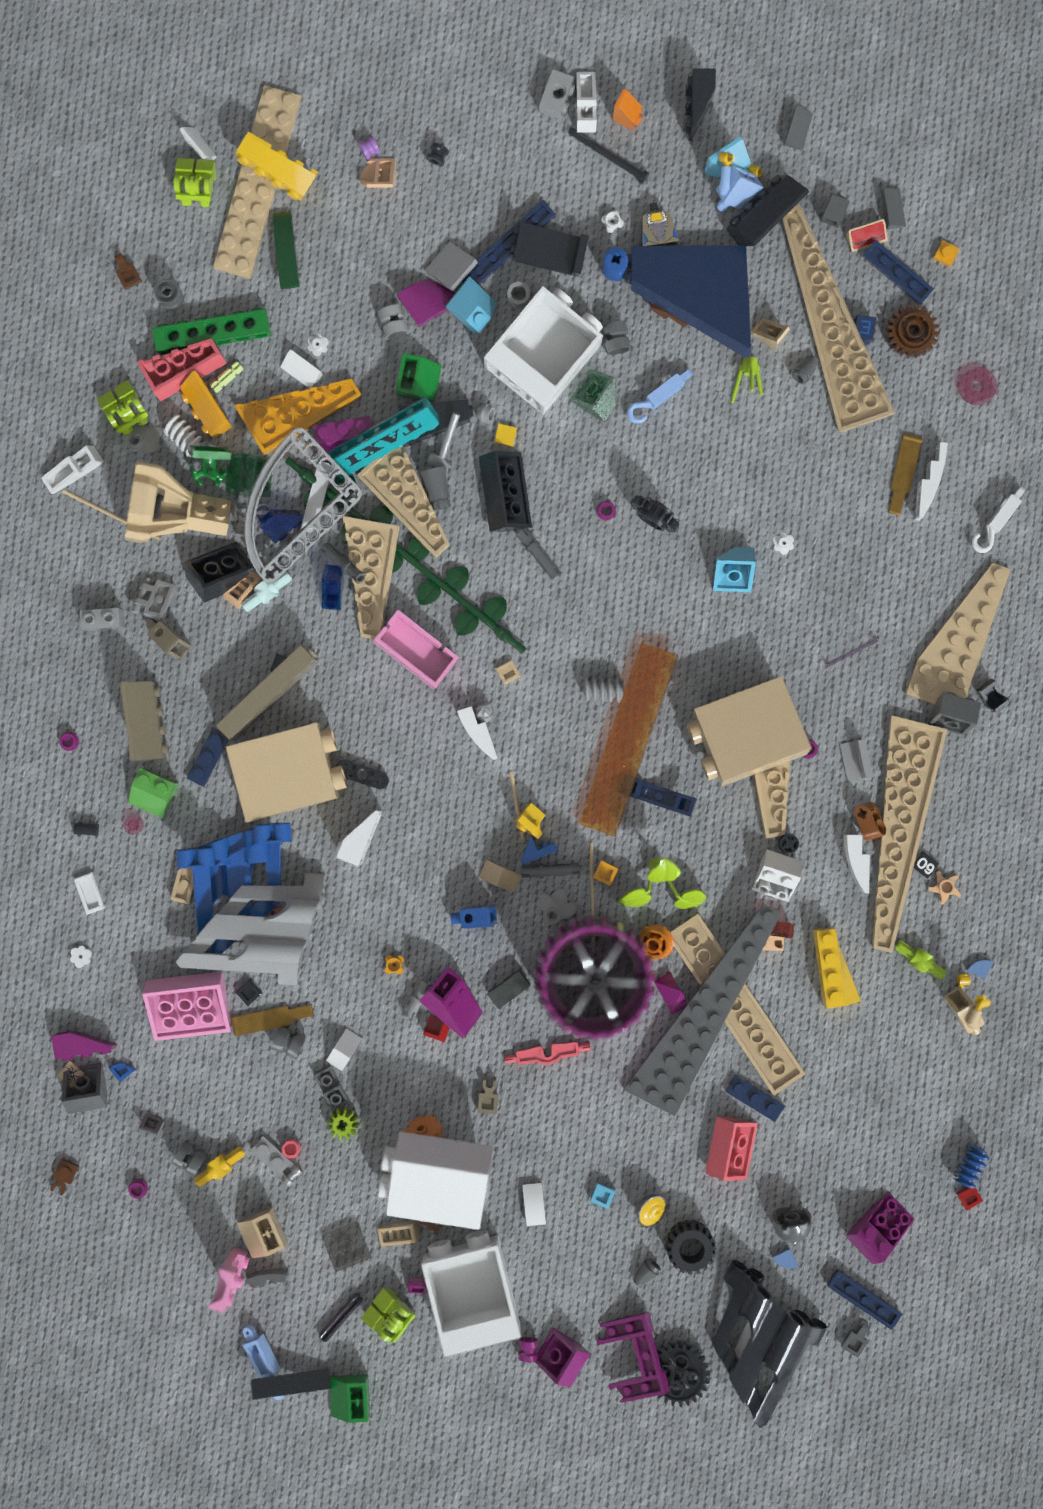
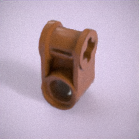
M867 802L856 807L854 815L860 827L861 835L866 841L886 835V826L875 803Z

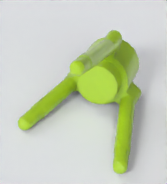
M743 358L742 364L739 365L731 403H734L743 372L745 376H749L751 392L754 391V375L756 374L759 395H763L760 366L758 365L757 358Z

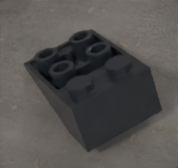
M692 68L691 76L687 77V84L685 86V97H687L685 105V116H687L685 134H689V141H692L712 103L716 89V68Z

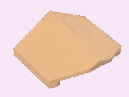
M370 158L368 165L361 173L360 183L366 187H394L396 159Z

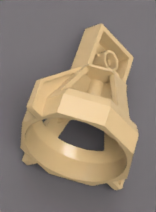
M137 462L125 540L144 543L158 535L187 533V529L227 536L231 500L194 494L192 491L186 490L160 465ZM158 493L164 496V500L161 501L159 514L161 519L153 520Z

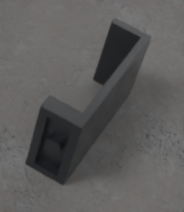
M521 219L519 224L516 223L514 235L517 236L516 242L512 243L510 255H513L512 261L576 277L581 274L589 235L581 234L579 237L527 224L525 223L526 219Z

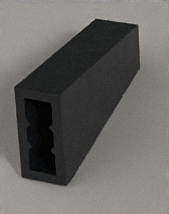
M468 399L431 403L438 413L439 425L433 430L421 434L417 439L408 441L403 447H409L446 432L453 412L460 414L456 428L470 423V417H473V407L468 405ZM400 405L399 412L410 405Z

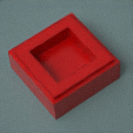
M966 1186L956 1192L966 1210L983 1201L976 1188Z

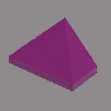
M671 972L654 981L672 1015L681 1011L686 1006L687 1001Z

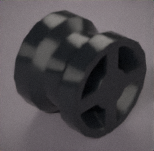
M432 143L430 146L431 152L427 154L426 159L432 164L443 167L445 164L444 158L448 156L449 150L439 143Z
M792 834L782 835L778 840L779 849L785 853H794L799 847L798 838Z

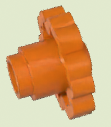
M426 1115L423 1118L420 1116L409 1122V1127L404 1129L406 1133L438 1138L443 1136L441 1124L435 1116Z

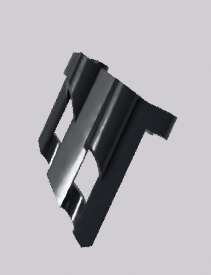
M732 1260L723 1279L735 1290L712 1344L719 1359L725 1364L729 1380L743 1404H747L753 1420L761 1428L766 1426L808 1345H819L828 1327L823 1321L817 1318L810 1319L806 1313L800 1310L793 1311L792 1309L785 1310L763 1286L765 1276L760 1271L753 1268L747 1269L743 1263ZM741 1316H744L750 1324L751 1337L738 1360L737 1354L729 1340ZM766 1366L775 1376L761 1400L754 1384L762 1368Z

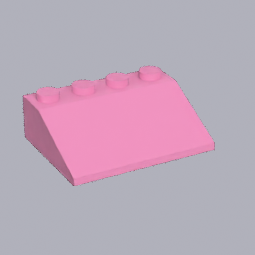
M222 971L146 980L142 995L154 1041L231 1032L226 985Z

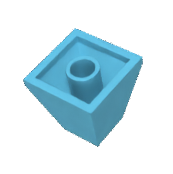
M741 136L710 156L704 172L706 175L721 178V167L724 166V163L719 161L721 151L734 155V161L729 164V167L733 164L748 171L751 162Z
M468 277L445 307L472 333L480 334L492 319L497 303L471 277Z
M734 547L717 558L713 591L751 592L756 564L754 548Z

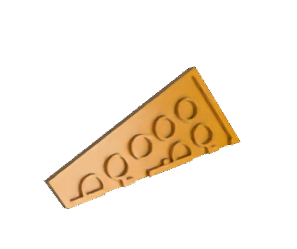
M347 379L321 387L316 386L308 390L294 391L234 406L262 453L266 455L273 451L292 429L300 427L306 431L358 400L362 395L353 380Z

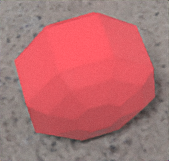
M295 1138L287 1139L281 1146L282 1154L287 1158H295L301 1151L300 1142Z

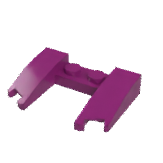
M649 1311L600 1324V1327H606L604 1339H597L598 1345L632 1338L641 1376L608 1384L610 1390L616 1387L623 1396L619 1401L620 1403L664 1395L670 1391L665 1370L662 1371L654 1343L652 1335L654 1329Z

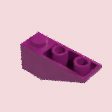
M76 1030L56 1033L51 1036L55 1059L61 1058L62 1061L74 1059L73 1056L80 1055L81 1058L90 1057L94 1052H99L100 1055L108 1054L117 1047L115 1043Z

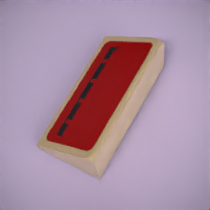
M884 219L847 231L846 238L851 253L870 247L875 240L879 243L888 241Z

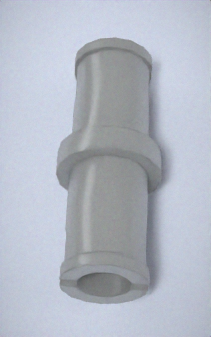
M420 980L414 995L410 997L411 1001L403 1014L404 1016L412 1020L415 1019L420 1006L423 1005L419 1000L430 988V984Z

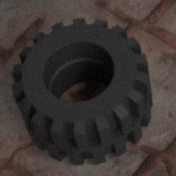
M685 1220L684 1224H681V1221L678 1222V1226L676 1228L673 1226L671 1228L672 1232L667 1234L666 1250L670 1262L673 1263L676 1269L679 1268L680 1272L685 1273L687 1271L688 1275H693V1271L699 1274L701 1269L706 1271L708 1269L707 1265H712V1258L716 1256V1245L709 1229L705 1228V1225L702 1223L698 1224L696 1220H693V1223L689 1222V1220ZM695 1238L701 1241L702 1247L696 1255L685 1256L680 1252V1246L686 1239Z

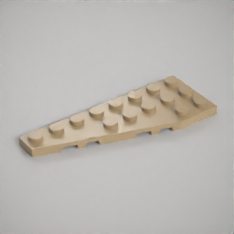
M992 563L975 586L917 658L905 692L906 695L934 705L944 692H952L958 697L966 698L1011 569Z

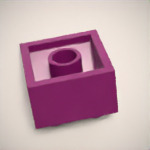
M552 1328L537 1353V1361L535 1363L557 1385L571 1387L590 1353L577 1341Z

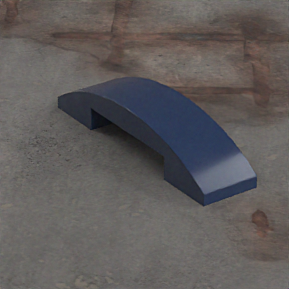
M628 775L624 776L619 790L621 794L689 817L692 816L697 798Z

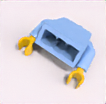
M721 151L719 161L724 163V166L721 167V178L716 188V192L721 198L716 207L724 213L730 206L737 209L743 208L764 187L758 180L763 174V170L758 165L751 164L748 171L733 164L729 167V164L734 161V155Z

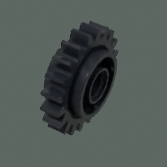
M638 495L631 501V506L637 511L636 515L656 530L662 532L666 530L675 533L679 527V522L673 517L674 513L661 502L652 500L648 496L643 498Z

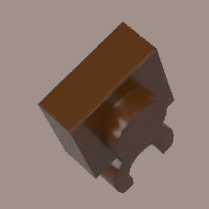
M62 1158L53 1175L58 1180L52 1184L50 1191L53 1192L56 1186H60V1195L62 1196L67 1190L66 1183L72 1184L79 1165Z

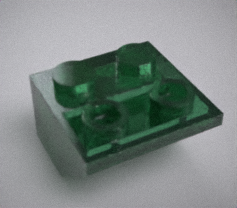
M245 453L231 454V460H227L225 493L250 497L254 483L268 459ZM272 473L260 497L270 498Z

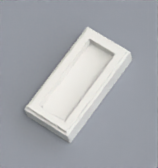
M93 872L74 878L86 915L106 908Z

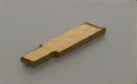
M903 433L890 490H894L890 500V514L900 516L902 505L905 501V493H910L922 437Z
M312 1004L302 1007L297 1006L289 1009L288 1006L231 1017L234 1036L236 1037L292 1025L291 1021L312 1017L314 1013Z

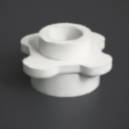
M616 210L602 216L601 221L606 225V230L609 233H613L616 228H622L624 225Z

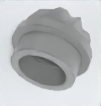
M488 403L481 404L477 407L475 413L481 422H491L495 415V408L491 407Z
M481 703L477 705L474 714L479 722L484 723L492 719L494 712L488 703Z

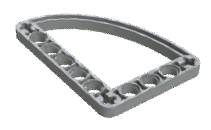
M300 427L292 429L269 456L254 483L246 508L244 522L246 549L255 570L268 583L276 581L348 512L362 496L360 488L307 431ZM296 432H303L302 438L306 442L308 441V439L311 440L310 442L305 444L303 449L301 448V446H303L304 444L300 440H294L296 438V436L294 435ZM294 444L339 493L263 566L258 557L254 540V521L258 502L272 471L287 450ZM310 446H316L318 453L315 456H309L307 449ZM324 460L331 462V468L327 471L321 469V463ZM337 474L344 476V482L340 485L334 482V477ZM356 489V497H349L347 500L350 503L347 504L341 497L344 495L347 498L350 495L348 491ZM338 501L344 504V508L340 512H336L333 508L334 504ZM328 515L330 522L327 525H321L319 521L321 516ZM309 528L316 530L314 538L306 537V531ZM294 542L302 543V549L299 552L292 550ZM281 555L288 556L289 560L286 565L278 563V558ZM275 562L277 567L281 570L278 571L277 569H275L272 572L274 575L273 577H265L267 575L265 571L267 569L271 571L274 568L272 563Z

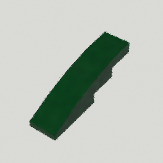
M292 212L272 214L280 288L300 287Z

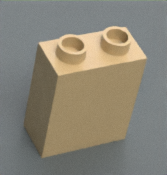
M782 676L698 707L693 712L694 721L686 723L693 744L696 745L703 742L708 754L707 757L700 759L708 781L717 778L720 787L805 756L811 749Z
M319 723L226 747L246 822L340 798L339 790L347 788L342 766L332 767L329 756L330 752L337 751L334 733L331 728L322 730V726Z

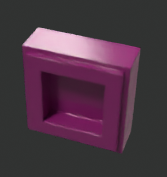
M409 1278L408 1292L427 1294L428 1289L425 1279Z

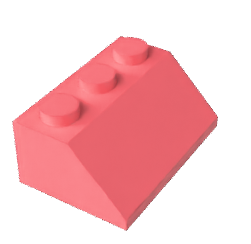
M717 1116L705 1174L723 1181L747 1180L758 1123L727 1116Z

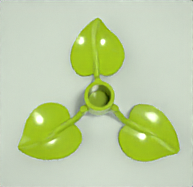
M663 857L662 859L654 858L648 862L650 871L647 875L648 886L646 890L644 888L633 889L623 895L617 902L627 907L643 906L651 900L649 893L652 882L659 883L665 881L668 882L673 893L678 898L674 901V905L679 909L695 908L702 904L707 897L703 891L698 889L687 890L682 895L678 894L671 881L680 876V869L672 861Z

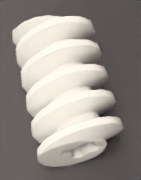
M177 414L168 422L164 433L166 436H170V440L175 441V445L180 447L182 452H186V456L190 458L191 456L188 453L189 445L206 446L207 442L200 443L202 437L198 436L195 438L197 432L195 430L189 432L191 426L184 427L186 421L182 420L179 422L181 416Z

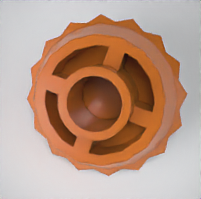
M650 924L640 931L638 939L639 941L643 940L648 948L644 952L646 955L651 954L653 959H663L673 952L672 948L675 946L673 942L674 937L671 936V931L667 930L666 926Z

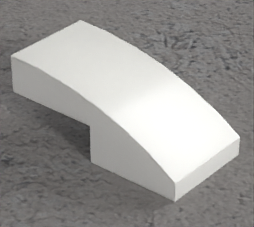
M542 1183L522 1185L527 1226L546 1224Z

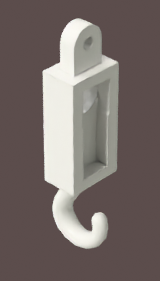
M1020 486L1014 494L1007 496L986 524L988 540L985 547H980L977 543L980 533H976L973 536L972 546L975 551L986 553L992 548L994 534L1000 532L1022 502L1019 498L1024 493L1025 488Z

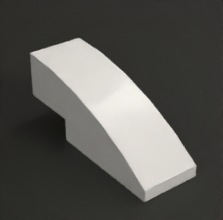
M576 72L577 132H596L595 72Z
M86 445L75 455L66 457L41 479L50 493L54 494L94 470L104 461L95 446Z
M472 706L457 711L464 728L473 741L493 760L498 759L486 723H477Z
M844 834V849L850 872L860 891L869 893L870 855L862 854V835Z

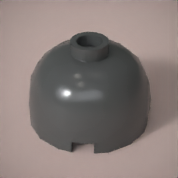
M795 1206L779 1208L776 1210V1214H773L772 1219L775 1233L782 1240L797 1243L808 1237L812 1228V1217L810 1212L803 1207V1211H790Z

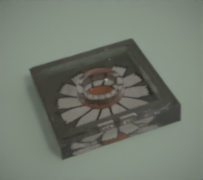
M358 1221L322 1235L335 1272L372 1257Z

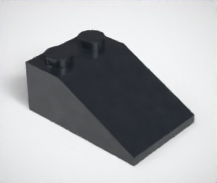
M237 542L185 561V577L204 603L222 596L255 570L250 559Z

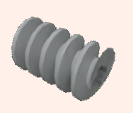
M585 677L584 695L587 701H590L591 696H593L594 701L597 702L599 696H601L602 702H605L606 698L609 697L610 703H612L616 697L617 702L620 703L623 698L624 679L621 684H619L618 679H615L612 684L610 678L607 679L606 683H604L603 678H600L598 683H596L595 677H592L590 682Z

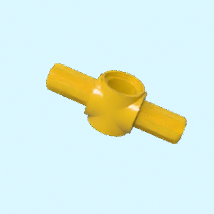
M238 1146L227 1155L219 1154L217 1158L208 1162L207 1169L194 1178L195 1184L202 1187L213 1178L219 1180L232 1170V1165L245 1156L243 1148Z

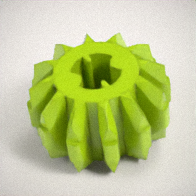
M348 1107L344 1108L343 1113L340 1108H337L336 1113L331 1112V1118L327 1119V1123L330 1124L327 1130H334L331 1136L335 1137L338 1134L339 1141L342 1140L343 1135L346 1140L350 1139V1134L355 1136V1129H359L360 1126L358 1123H355L359 1120V1117L352 1118L355 1111L352 1110L350 1114L347 1113ZM341 1120H344L343 1123L345 1121L347 1122L345 1128H342L343 1125L341 1127L339 1126Z

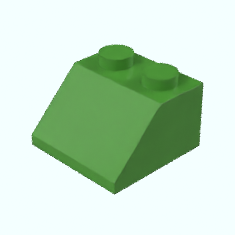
M139 768L131 786L128 803L164 819L179 783L145 768Z

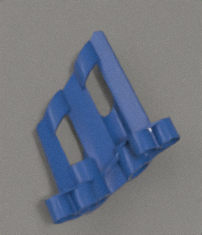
M291 823L253 825L254 828L206 843L199 847L176 850L177 870L192 868L197 936L213 919V906L221 896L227 895L230 900L241 886H252V872L256 863L266 862L267 886H281V842L292 843ZM250 900L238 915L265 917L281 902L260 900L254 905L253 900ZM216 939L205 953L222 954L236 940Z

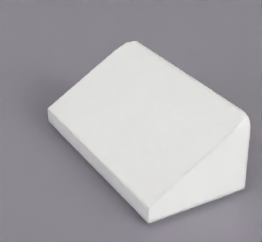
M180 128V132L201 159L214 160L217 157L195 128Z
M291 349L280 366L309 389L314 387L322 376L320 370Z

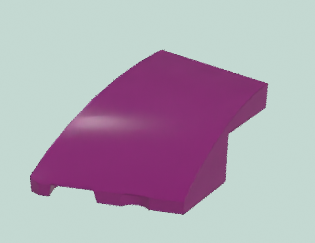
M425 279L402 290L397 294V297L417 326L421 327L432 318L436 319L448 311L445 306L455 295V292L431 279Z

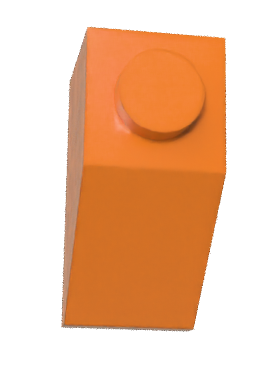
M623 89L615 103L613 121L633 131L634 127H639L644 116L641 115L643 107L626 89Z

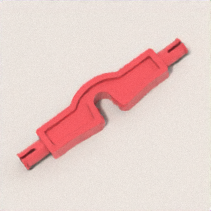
M577 1041L552 1043L550 1056L544 1055L541 1045L518 1050L516 1054L504 1056L505 1063L517 1062L518 1065L537 1062L549 1065L556 1063L561 1058L578 1056L581 1051L591 1050V1047H587L590 1046V1042L578 1044Z

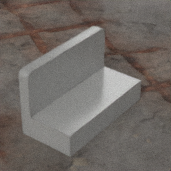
M862 739L840 744L847 781L873 777L866 740Z

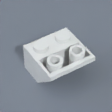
M766 850L752 890L788 902L801 879L803 861Z

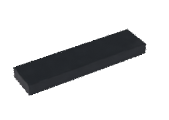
M329 1368L250 1379L252 1400L330 1389Z

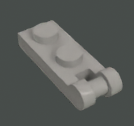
M265 1135L250 1150L289 1187L294 1183L293 1180L296 1176L299 1177L303 1173V1170L290 1158L285 1157L282 1151ZM287 1166L291 1169L288 1175L284 1172Z

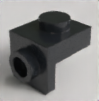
M992 678L976 689L983 704L993 712L1002 710L1010 703L1009 698L1002 694L996 681Z

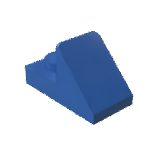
M531 836L521 859L522 865L558 851L556 844H551L548 841L540 844V849L537 850Z

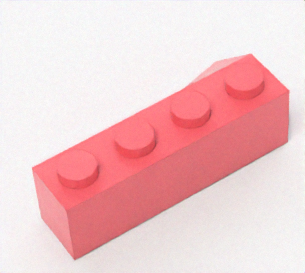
M212 338L189 345L188 348L182 350H172L171 353L166 355H156L146 361H136L152 391L160 401L180 391V386L194 370L202 378L227 364Z

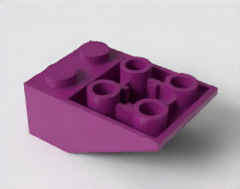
M449 967L438 976L419 1000L420 1003L462 1039H464L483 1013L464 980Z
M887 1192L851 1227L845 1237L871 1264L884 1263L915 1219Z

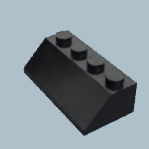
M776 175L771 179L770 185L756 195L757 198L753 202H749L743 207L744 211L740 215H736L730 220V225L726 230L738 245L756 246L809 193V190L789 175Z
M492 451L479 456L489 531L506 532L532 528L522 453Z

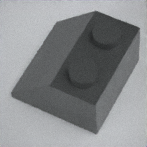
M944 692L935 703L928 725L944 728L947 731L964 736L977 725L981 703L976 702L972 698L958 697L952 692Z
M102 1062L78 1066V1070H82L85 1074L76 1078L72 1088L68 1078L69 1071L63 1073L61 1102L68 1114L107 1108V1087Z

